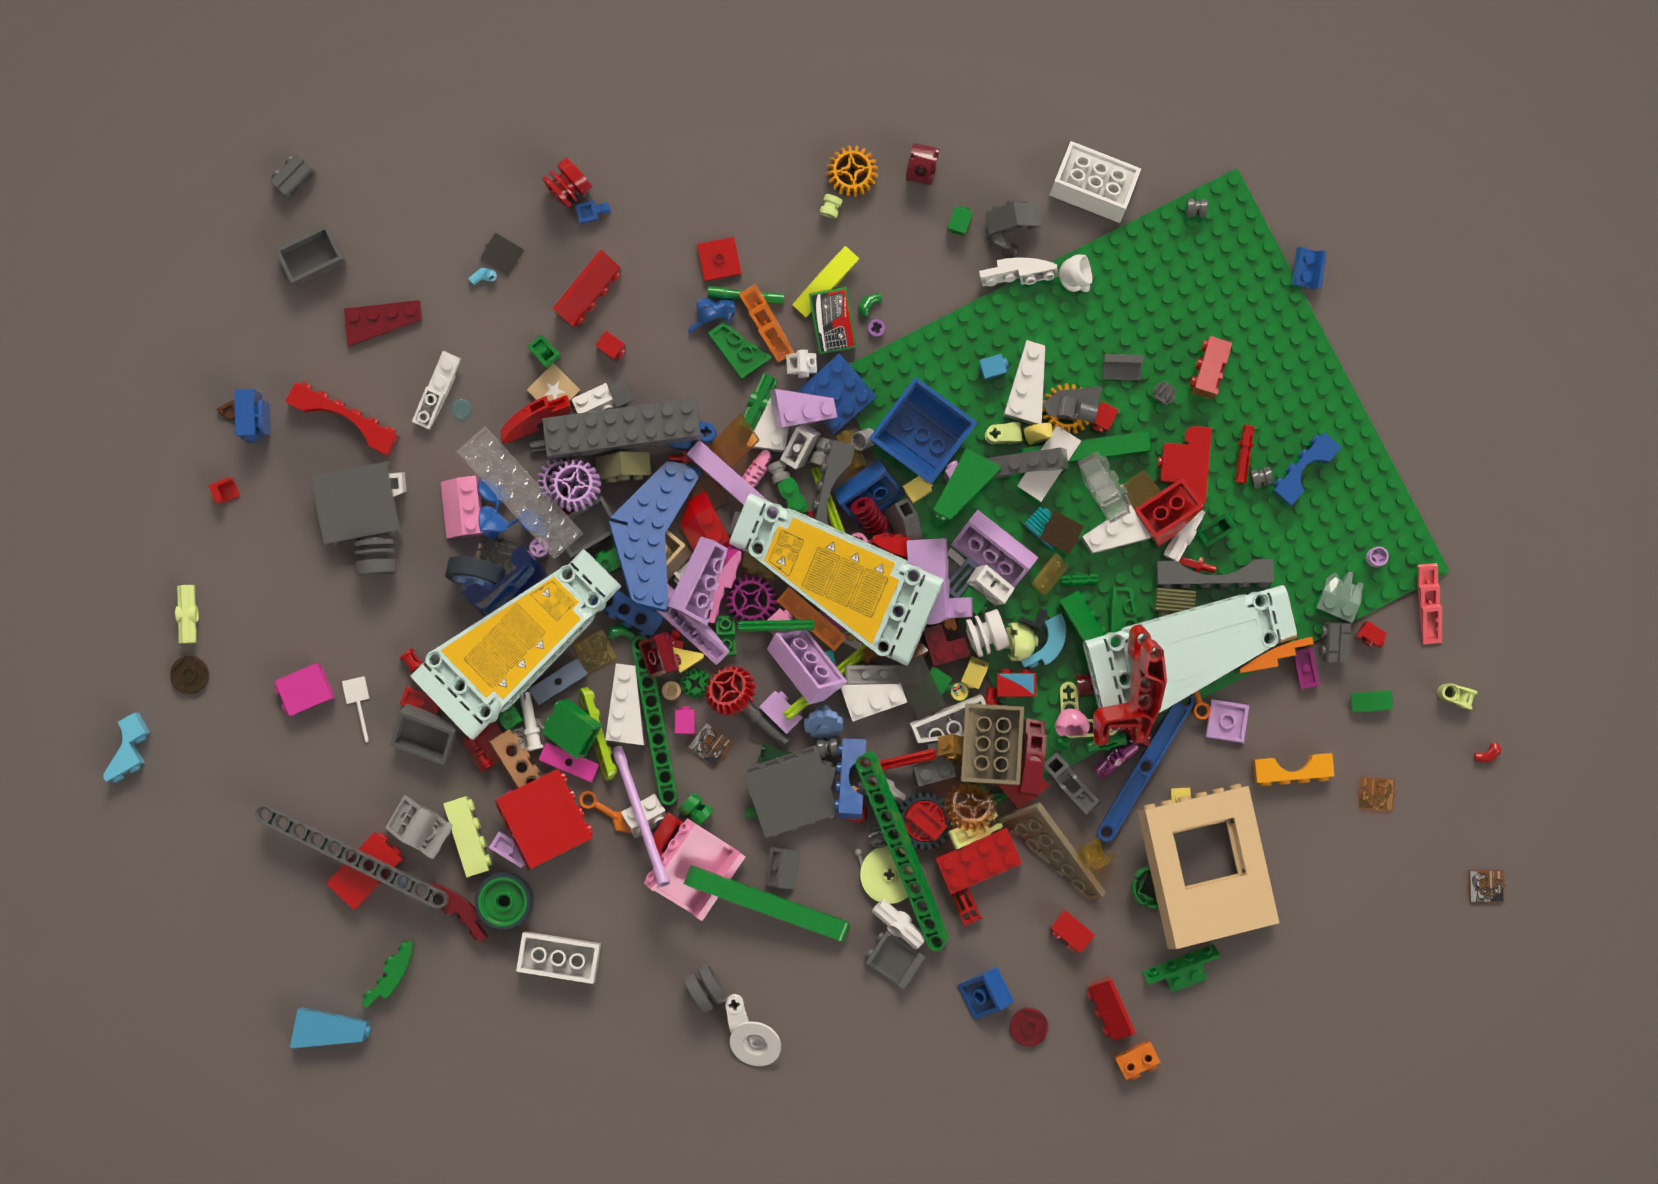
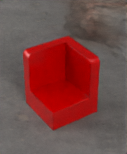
M227 477L208 485L215 503L219 505L240 497L239 490L232 477Z

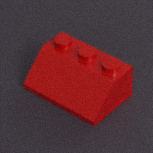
M1107 976L1087 985L1089 990L1086 993L1091 1002L1094 1001L1097 1008L1094 1011L1098 1020H1103L1105 1026L1102 1027L1106 1038L1110 1037L1114 1041L1136 1034L1113 979Z

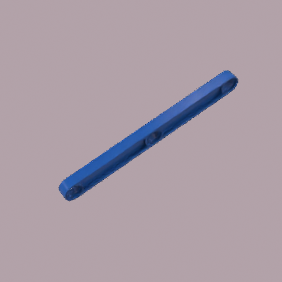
M1192 694L1189 695L1190 703L1183 706L1179 701L1168 709L1150 740L1151 745L1147 746L1100 823L1097 835L1102 841H1111L1117 834L1194 704ZM1144 761H1148L1151 764V768L1147 772H1143L1140 768L1141 763ZM1105 827L1111 829V835L1108 838L1101 836V830Z

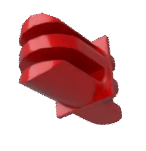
M968 887L965 888V891L972 906H968L962 891H958L965 908L961 910L955 894H950L965 928L970 923L974 924L976 920H983ZM976 909L977 914L972 916L970 911ZM968 912L969 918L964 919L962 914Z

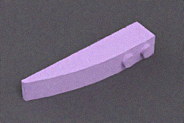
M667 584L669 603L675 590ZM668 606L665 612L658 611L716 665L730 652L709 625L706 626Z

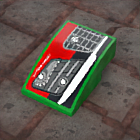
M847 287L809 293L819 354L856 348L857 343Z

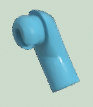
M480 268L468 279L473 285H476L481 280L495 281L497 274L492 269Z

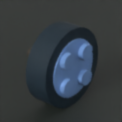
M478 543L475 558L464 556L449 558L445 577L456 584L462 585L461 587L464 589L473 590L474 588L490 592L502 589L506 571L495 563L482 560L486 545Z

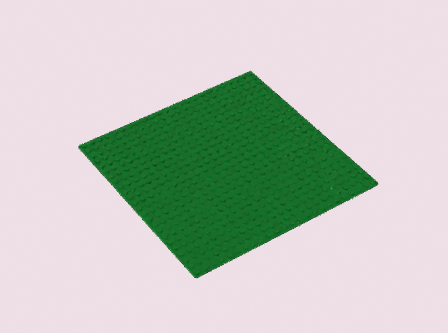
M1234 169L1051 262L1057 264L1059 275L1060 267L1064 261L1075 255H1086L1092 272V284H1090L1088 292H1082L1081 290L1075 292L1068 291L1061 284L1059 277L1049 281H1037L1031 285H1021L1019 278L850 363L851 367L877 396L874 401L855 416L861 430L870 428L875 431L915 377L977 422V425L947 465L953 461L959 463L966 448L984 458L1018 454L1019 449L1030 447L1025 439L1024 429L1032 425L1003 416L1027 340L1045 346L1043 401L1048 400L1045 397L1046 394L1052 396L1050 392L1052 388L1058 391L1057 385H1061L1063 390L1065 383H1068L1069 389H1071L1073 384L1076 385L1075 389L1101 386L1102 390L1098 406L1103 401L1118 409L1107 432H1097L1092 429L1093 425L1082 423L1084 430L1081 431L1076 427L1078 433L1074 434L1072 429H1070L1071 435L1079 440H1087L1138 432H1150L1152 451L1068 463L1069 468L1061 471L1042 501H1039L1017 486L1025 473L1010 477L992 478L950 521L945 520V522L934 517L935 513H933V509L947 485L943 478L944 471L946 470V466L932 483V492L913 504L918 514L923 540L945 538L947 549L952 548L966 560L967 557L951 546V543L976 511L979 510L1038 557L1015 586L1005 604L994 606L990 601H987L986 604L989 606L983 615L980 613L977 615L982 623L985 622V613L997 609L1006 631L1010 627L1008 623H1017L1020 616L1034 621L1040 608L1048 611L1045 622L1062 613L1057 605L1059 601L1079 591V593L1083 592L1086 596L1088 608L1090 610L1093 609L1098 616L1096 621L1099 626L1103 625L1107 633H1109L1111 587L1132 588L1138 623L1163 617L1158 616V612H1154L1155 589L1161 588V586H1156L1155 562L1171 561L1163 556L1171 539L1159 547L1150 538L1090 554L1080 538L1131 505L1135 509L1171 486L1172 484L1159 482L1160 468H1157V459L1161 457L1162 446L1165 443L1185 444L1183 435L1193 426L1212 428L1206 504L1204 509H1202L1205 514L1196 531L1226 512L1237 529L1208 547L1205 546L1196 532L1189 546L1187 545L1181 557L1198 562L1200 557L1204 558L1203 563L1217 566L1216 572L1213 574L1201 570L1200 573L1215 576L1238 571L1254 559H1273L1274 582L1269 584V587H1257V584H1249L1250 587L1238 588V584H1230V588H1219L1218 584L1211 585V588H1199V585H1192V588L1180 589V585H1172V589L1196 591L1195 607L1233 596L1249 595L1251 592H1260L1284 585L1291 605L1297 638L1276 644L1268 650L1312 637L1314 642L1321 638L1320 630L1324 626V621H1344L1316 609L1327 577L1333 573H1337L1339 579L1342 580L1346 572H1353L1352 584L1363 583L1361 603L1353 620L1355 621L1418 589L1417 565L1436 563L1438 565V578L1449 572L1445 560L1302 289L1291 285L1293 272L1238 169ZM1188 198L1195 201L1207 200V215L1205 219H1200L1198 216L1186 218ZM1210 336L1232 343L1228 360L1223 370V377L1219 382L1218 395L1213 400L1190 393L1192 388L1189 387L1192 376L1196 377L1197 369H1195L1197 359L1202 358L1203 351H1200L1202 343ZM1002 354V357L1007 359L1009 369H1006V375L984 381L979 360ZM1105 354L1143 355L1141 380H1103V356ZM1162 381L1169 383L1177 390L1175 399L1171 404L1168 403L1167 406L1159 404L1152 398L1154 394L1152 392L1158 383L1161 384ZM1042 418V423H1047L1048 421H1050L1049 418L1046 420H1043ZM1061 418L1060 420H1058L1059 422H1061V423H1063V424H1073V423H1074L1073 421H1070V420H1068V419H1063V418ZM1011 422L1021 423L1022 443L992 445L985 440V433L991 425ZM1252 425L1255 426L1253 434L1254 447L1251 449L1247 483H1237L1234 481L1240 448L1238 443L1241 441L1242 426ZM992 431L990 434L994 439L998 436V434H995V431ZM1325 432L1342 447L1327 464L1311 462L1304 467L1301 473V484L1304 492L1290 507L1272 493L1273 486L1261 485L1258 489L1252 488L1249 471L1256 469L1259 472L1262 468L1270 467L1274 484L1279 477L1283 479L1286 476L1285 470L1291 463L1296 464L1299 458L1297 456L1304 448L1308 450L1311 447L1310 441L1316 434L1320 436ZM1043 441L1031 447L1044 446L1046 441ZM876 444L870 447L876 460L880 459L901 488L918 477V475ZM905 494L899 498L898 502L908 498ZM1039 507L1042 509L1047 508L1052 514L1056 511L1084 526L1078 537L1079 541L1075 543L1070 554L1056 547L1050 551L1023 526ZM1375 547L1386 549L1389 556L1388 561L1379 567H1372L1366 562L1367 552ZM967 564L964 567V569L958 574V576L951 582L949 586L950 589L969 569V564ZM1183 565L1184 567L1196 572V568ZM973 569L968 574V576L962 581V583L956 588V590L954 591L956 594L966 584V582L968 581V579L970 578L975 569ZM1087 574V576L1090 574L1098 575V584L1096 585L1088 583V585L1072 586V584H1069V586H1061L1060 582L1062 575H1069V577L1071 575ZM967 589L961 594L959 598H961L964 595ZM1259 596L1255 600L1256 605H1259L1261 602ZM973 614V617L958 618L959 621H960V623H961V625H962V627H963V629H964V631H965V633H966V621H965V620L971 618L972 623H973V625L975 626V625H976V622H975V616H976V615ZM1063 615L1066 637L1060 653L1047 665L1044 666L1040 659L1038 660L1039 665L1030 669L1031 673H1036V697H999L1003 706L1024 707L1022 744L1024 743V722L1026 718L1045 721V735H1047L1045 762L1057 752L1069 766H1072L1099 751L1089 754L1086 741L1094 740V736L1069 738L1071 742L1068 750L1058 747V739L1061 736L1055 731V723L1061 713L1059 689L1066 682H1072L1076 685L1075 675L1080 677L1082 674L1085 676V674L1090 673L1084 648ZM1044 624L1039 631L1032 629L1034 635L1038 636V646L1035 647L1032 655L1040 651L1046 643L1047 631ZM1268 633L1264 636L1265 643L1269 640ZM990 644V654H987L984 647H981L983 656L979 657V659L989 663L986 674L995 689L996 674L1001 673L1002 669H1011L1012 673H1020L1022 669H1029L1028 666L1023 668L1020 661H1010L1008 654H1011L1010 649L1005 648L997 651L994 645ZM1244 663L1199 689L1200 696L1203 699L1255 671L1238 674L1237 669L1246 664ZM1125 674L1120 677L1121 684L1126 681ZM1066 685L1067 687L1063 689V693H1067V699L1063 698V702H1075V698L1070 699V693L1074 692V690L1069 685ZM1082 695L1081 698H1078L1079 711L1087 719H1093L1094 713L1098 709L1096 696L1088 697L1086 695V697H1083ZM1187 696L1186 698L1182 699L1180 703L1183 706L1188 705L1190 703V697ZM1071 704L1066 705L1064 710L1069 708L1075 709ZM1169 708L1160 712L1154 723L1162 720ZM1089 722L1090 729L1088 733L1091 734L1094 732L1093 723ZM1118 729V731L1114 735L1121 734L1123 732L1120 729ZM1044 769L1042 778L1046 779L1050 775Z

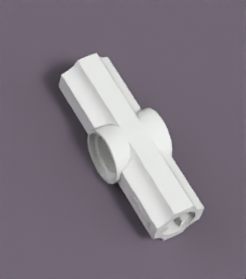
M1203 510L1171 539L1163 556L1171 561L1179 562L1187 545H1190L1197 532L1196 529L1205 514Z
M884 899L880 900L873 908L872 913L887 925V929L892 935L901 937L915 950L924 943L923 933L911 923L912 919L908 914L897 911Z

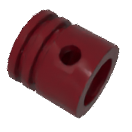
M1090 673L1085 674V676L1082 674L1080 677L1075 675L1078 698H1081L1082 695L1083 697H1086V695L1088 697L1095 696Z

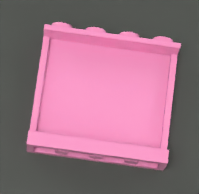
M687 818L680 826L674 839L669 842L668 848L660 856L670 884L665 887H659L653 870L648 873L644 884L650 890L656 891L703 921L718 897L683 884L690 865L731 879L746 856Z

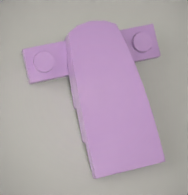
M946 539L907 541L908 564L918 566L924 571L944 579L943 586L926 624L941 623L949 620V618L973 617L971 597L949 598L950 579H948ZM916 571L910 572L911 579L918 580V573ZM900 606L895 607V613L902 616L904 613L903 609Z

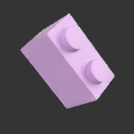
M774 691L759 708L788 734L803 718L801 716L803 712H799L788 721L784 717L783 712L791 706L787 702L789 698L782 691L779 693Z

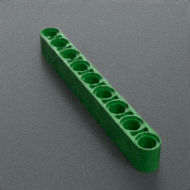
M637 636L632 641V649L659 797L663 804L672 805L678 799V792L657 677L652 678L653 685L650 688L644 687L643 680L649 677L647 669L640 667V661L643 659L641 650L637 649L636 643L638 640H645L647 638ZM650 696H654L657 700L656 705L653 707H649L646 703L647 698ZM653 715H658L660 718V723L657 726H653L650 723V718ZM656 734H661L664 738L663 743L660 745H656L653 741ZM659 753H665L667 756V761L664 764H660L657 761ZM663 772H668L671 776L670 781L667 783L662 782L660 779ZM666 791H672L674 794V799L671 802H667L664 799Z
M690 865L683 883L694 889L844 942L851 924L843 919Z

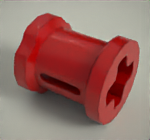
M413 648L399 657L408 666L410 673L415 672L423 663L415 655Z

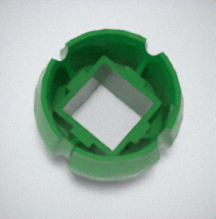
M1148 865L1135 872L1133 875L1135 879L1130 882V892L1138 905H1145L1146 909L1156 910L1159 909L1157 898L1153 899L1140 893L1146 876L1152 877L1150 866Z

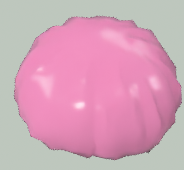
M1069 708L1063 710L1055 723V731L1060 736L1081 737L1086 735L1090 729L1087 717L1077 709Z

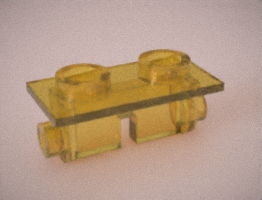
M854 429L843 431L841 434L836 435L837 440L851 443V436L855 431ZM854 449L852 463L848 466L849 471L867 465L862 450Z

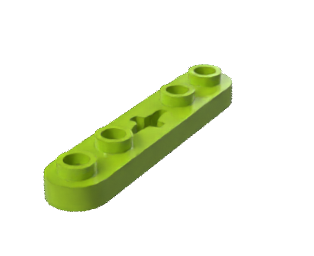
M588 687L579 689L578 696L582 709L600 723L599 719L601 716L594 704V692L589 690ZM601 728L593 742L602 775L606 781L615 779L617 768L612 763V751L606 743Z

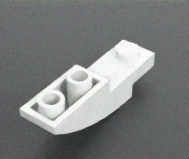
M1033 258L997 260L998 267L979 271L982 286H994L997 283L1012 282L1019 278L1021 285H1031L1037 281H1049L1059 277L1057 264Z
M442 351L412 422L427 429L431 428L452 387L461 358Z

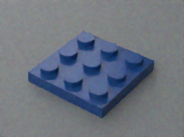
M841 354L832 359L797 391V393L834 398L837 417L822 421L833 435L839 432L877 398L875 393Z

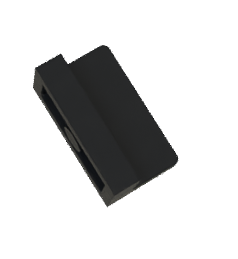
M1040 608L1034 621L1020 616L1017 623H1024L1030 628L1039 631L1048 611Z

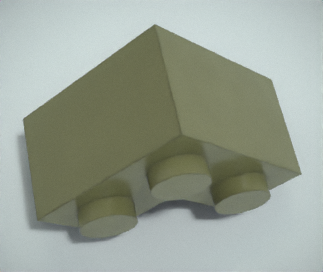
M617 452L595 458L596 471L600 476L599 480H605L606 484L617 483V479L618 481H625L632 478V481L644 480L645 476L651 475L649 452Z

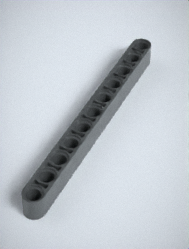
M260 806L255 811V818L258 822L433 908H443L449 903V895L445 891L272 806ZM264 809H267L270 813L269 818L266 820L261 815ZM282 817L287 820L285 828L279 826V820ZM298 826L304 828V834L301 837L296 834ZM317 834L322 838L319 845L313 842V838ZM333 843L339 846V851L336 854L331 851ZM351 851L355 852L357 856L354 862H350L348 859V854ZM368 860L374 863V868L371 871L365 867ZM386 868L392 874L389 879L383 877V871ZM402 877H406L409 880V885L406 888L400 885ZM420 885L426 888L425 896H420L417 893ZM437 894H441L444 898V902L441 905L435 902Z

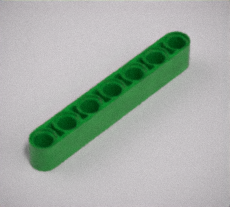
M1150 432L1081 440L1068 463L1152 451ZM1043 446L1019 449V453L1039 451Z

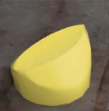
M1050 423L1036 424L1024 429L1025 439L1030 447L1048 440L1053 433L1052 424Z

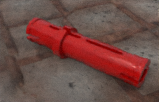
M1242 426L1241 441L1238 443L1240 448L1234 482L1247 483L1251 449L1254 447L1253 434L1255 426Z

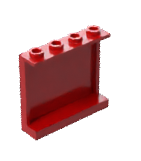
M559 769L519 787L494 801L528 871L593 838V830L589 823H585L583 819L585 816L580 806L577 807L574 801L576 796L572 789H568L566 785L567 778Z

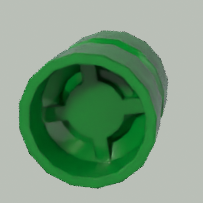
M695 792L678 809L683 816H689L690 820L699 826L714 811L707 803L703 804L702 798Z

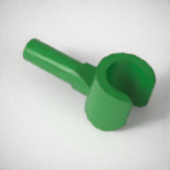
M1061 736L1058 739V747L1068 750L1071 739Z

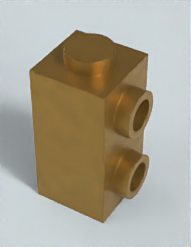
M954 733L938 737V756L945 758L946 761L956 762L959 766H962L964 737Z

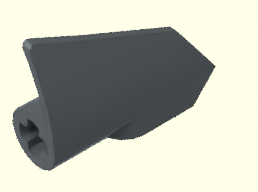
M1102 387L1058 390L1043 403V406L1050 416L1068 420L1075 418L1094 423Z

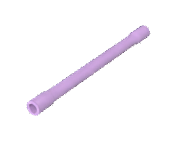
M622 746L614 747L612 753L622 776L654 868L653 871L658 886L665 887L670 884L646 819L627 764L626 755Z

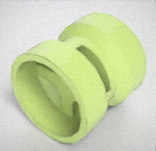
M825 194L823 199L824 206H821L819 213L823 216L837 219L839 213L837 209L842 205L843 200L837 196Z

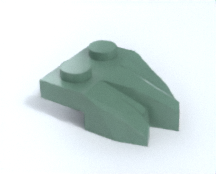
M1346 572L1342 580L1339 579L1337 573H1333L1327 577L1316 609L1353 623L1361 603L1363 583L1352 584L1353 572Z

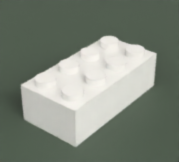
M525 931L522 933L516 971L593 984L596 980L602 943Z

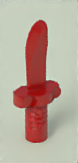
M683 450V455H668V461L683 462L685 465H687V462H694L686 455L687 450Z
M1181 557L1179 563L1182 565L1196 568L1197 573L1203 570L1215 574L1217 566L1203 563L1204 558L1201 557L1199 562L1185 557Z

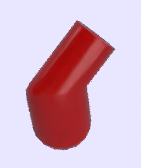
M987 687L986 705H999L995 700V688Z
M1492 743L1486 753L1475 752L1474 762H1493L1501 754L1500 745Z

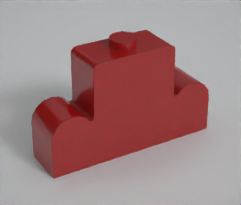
M1193 426L1183 435L1185 444L1165 443L1162 446L1161 457L1157 459V468H1160L1159 482L1174 484L1183 478L1201 503L1205 505L1212 428Z

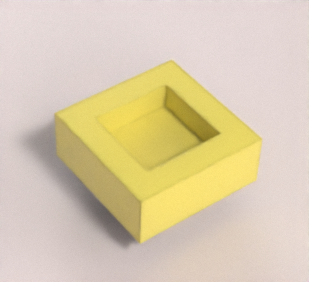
M1190 788L1170 789L1173 803L1178 802V798L1189 795L1191 799Z

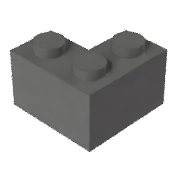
M1010 200L1006 202L1007 205H996L992 207L993 210L985 212L990 235H1003L1015 230L1029 231L1042 226L1039 204L1030 203L1029 200L1022 202Z
M938 741L927 744L928 750L935 749L937 758L931 760L929 764L913 768L918 787L956 777L953 763L938 756Z

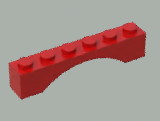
M303 381L301 384L298 382L294 383L285 400L287 404L304 413L327 411L348 418L361 430L371 448L388 457L390 456L399 439V436L395 434L397 430L387 425L385 428L379 425L380 421L369 417V419L362 417L363 413L355 408H352V410L345 408L346 404L338 399L335 402L328 399L330 395L321 390L318 393L311 390L313 386Z

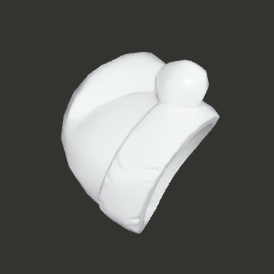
M1086 255L1072 256V258L1064 261L1060 267L1059 279L1068 291L1075 292L1081 290L1082 292H1088L1090 290L1092 272Z

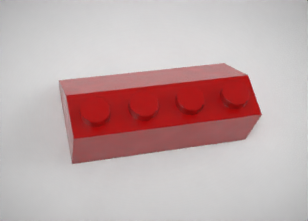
M600 249L552 309L555 314L573 329L576 326L580 327L586 319L584 316L587 312H592L598 303L596 301L600 296L603 298L609 291V285L612 282L615 283L620 278V272L622 271L620 266Z

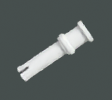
M525 692V695L522 694L519 697L525 724L523 734L527 739V751L542 749L544 746L540 741L539 733L541 731L536 725L531 692Z

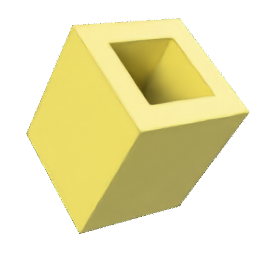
M918 476L902 486V489L907 497L910 498L912 504L932 492L931 487L933 484H928Z
M971 656L961 682L969 688L979 689L989 663Z

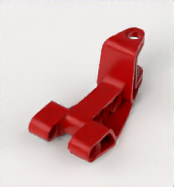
M1135 625L1129 631L1127 653L1133 660L1130 700L1128 703L1102 707L1095 711L1093 717L1095 745H1107L1110 728L1115 731L1118 728L1125 730L1126 727L1131 730V738L1134 744L1145 743L1161 709L1167 684L1164 650L1157 641L1151 639L1150 633L1142 625ZM1140 634H1143L1140 639H1137Z

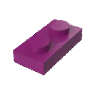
M1313 648L1295 651L1296 655L1293 658L1299 689L1320 686Z

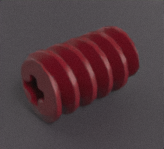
M861 497L853 502L850 510L870 537L873 538L874 535H882L886 532L888 522L873 499Z

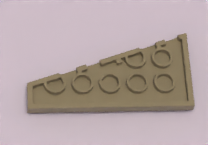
M1040 802L1000 815L997 819L1001 824L1005 822L1012 829L1010 832L1015 836L1019 835L1026 841L1025 845L1048 865L1051 863L1058 869L1056 872L1061 877L1065 875L1072 881L1071 885L1087 900L1090 901L1104 896L1106 892Z

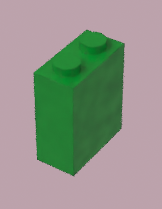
M565 699L555 703L553 712L544 722V728L541 733L572 757L578 759L586 756L603 725L570 699Z

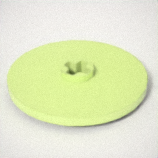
M888 846L871 851L864 859L860 870L861 883L866 893L878 902L884 899L889 904L898 903L906 899L908 895ZM899 848V851H900L902 854L905 855V854H906L905 850L902 849V848ZM906 866L909 872H913L910 866ZM888 869H891V872L894 873V877H891L890 880H887V877L884 876V872H888Z

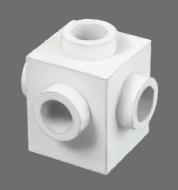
M797 350V353L786 355L787 374L798 375V378H808L809 374L817 373L816 354L808 353V350Z

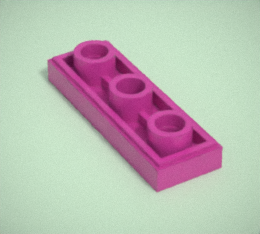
M548 742L545 743L539 757L540 761L589 782H593L600 765L583 757L575 759L562 748ZM569 758L573 761L571 766H568L566 764V761Z

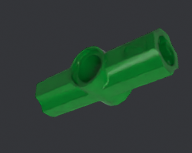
M763 373L755 392H752L748 400L747 409L739 426L754 432L770 400L769 391L775 389L778 383L777 379Z

